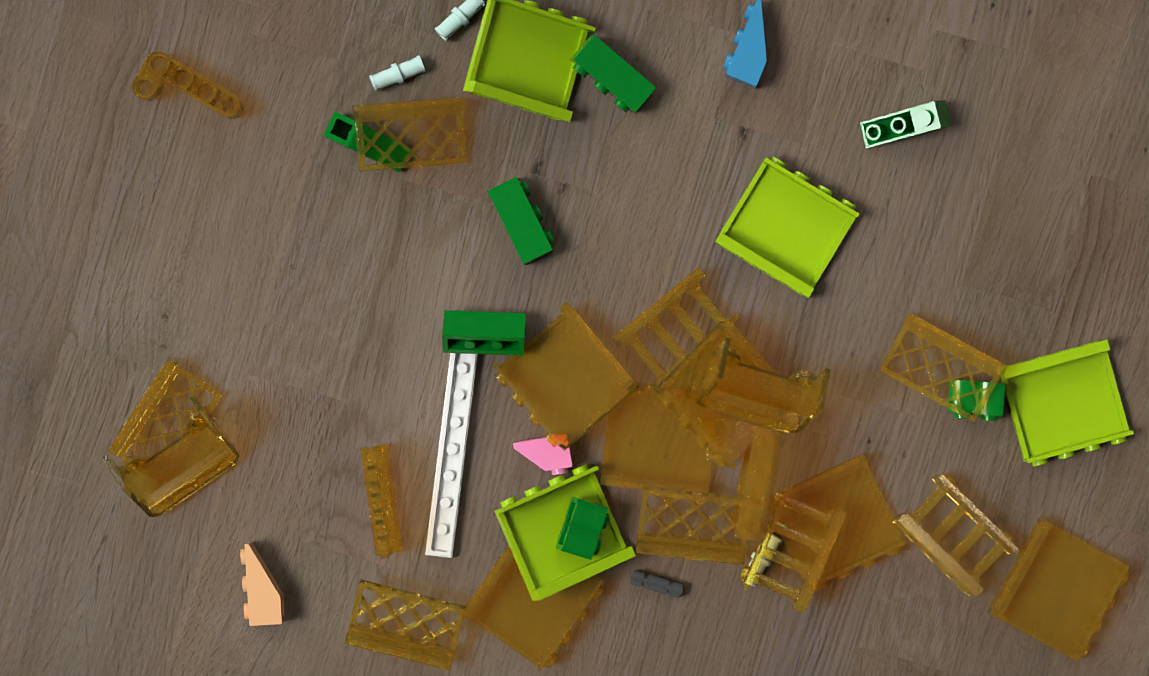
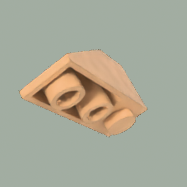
M248 542L244 544L245 549H241L240 553L241 564L246 565V576L242 577L243 592H247L248 603H244V618L249 619V626L283 624L285 622L284 594L254 544Z

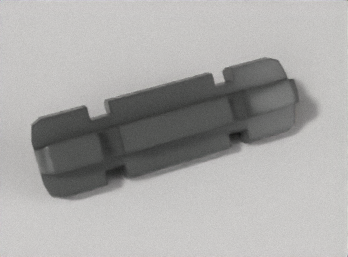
M635 570L631 577L632 585L638 587L645 586V589L662 594L670 593V596L676 598L681 597L684 589L682 583L675 581L671 583L668 579L651 574L647 576L644 572Z

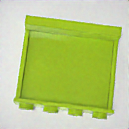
M488 0L463 91L550 119L570 122L573 112L567 110V106L577 74L572 68L575 64L570 59L586 41L588 32H595L596 27L587 25L588 20L572 16V19L563 17L564 12L557 9L548 8V11L539 9L540 4L533 1L524 0L521 3L515 0Z
M772 157L771 160L765 158L714 243L803 297L809 298L816 283L854 220L859 216V213L854 211L856 206L845 199L839 202L831 197L833 192L826 187L819 185L816 188L809 184L810 178L801 172L795 171L793 174L786 170V164L775 157Z
M1108 339L1098 340L998 368L1001 382L1006 384L1005 396L1025 463H1032L1033 467L1049 463L1048 458L1057 455L1059 459L1072 457L1075 455V450L1084 448L1085 452L1094 451L1101 448L1100 443L1111 441V445L1127 441L1126 436L1134 434L1133 430H1129L1108 355V350H1110Z
M587 464L577 467L572 470L574 475L566 479L563 475L557 476L548 481L550 486L543 489L539 485L524 491L525 497L518 500L515 496L500 502L502 507L494 510L533 601L542 600L636 556L632 546L626 547L594 471L599 470L598 466L588 468ZM572 497L608 508V524L599 534V539L601 540L600 550L597 555H593L591 560L556 549L559 534L565 522L567 509Z

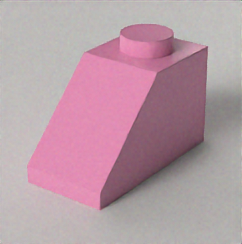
M568 434L513 443L515 450L543 470H551L552 475L568 473L567 468L573 466Z

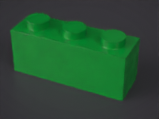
M590 35L570 59L575 64L572 68L584 78L587 75L595 81L593 86L603 95L610 93L616 99L614 104L625 113L628 110L636 113L656 89L652 83L596 35Z
M514 177L487 191L524 265L553 251L551 245L555 244V241L549 229L543 231L539 223L543 217L537 205L531 206L527 199L531 192L525 180L519 182L518 178Z
M444 310L442 330L443 353L524 356L526 313Z

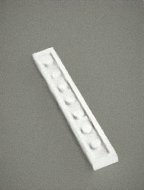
M450 353L425 555L453 558L478 354Z

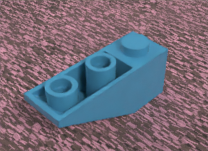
M756 0L755 5L749 3L743 17L748 20L744 30L738 29L733 41L734 44L738 45L734 55L728 53L723 65V69L727 70L725 77L753 89L756 88L767 62L761 0Z

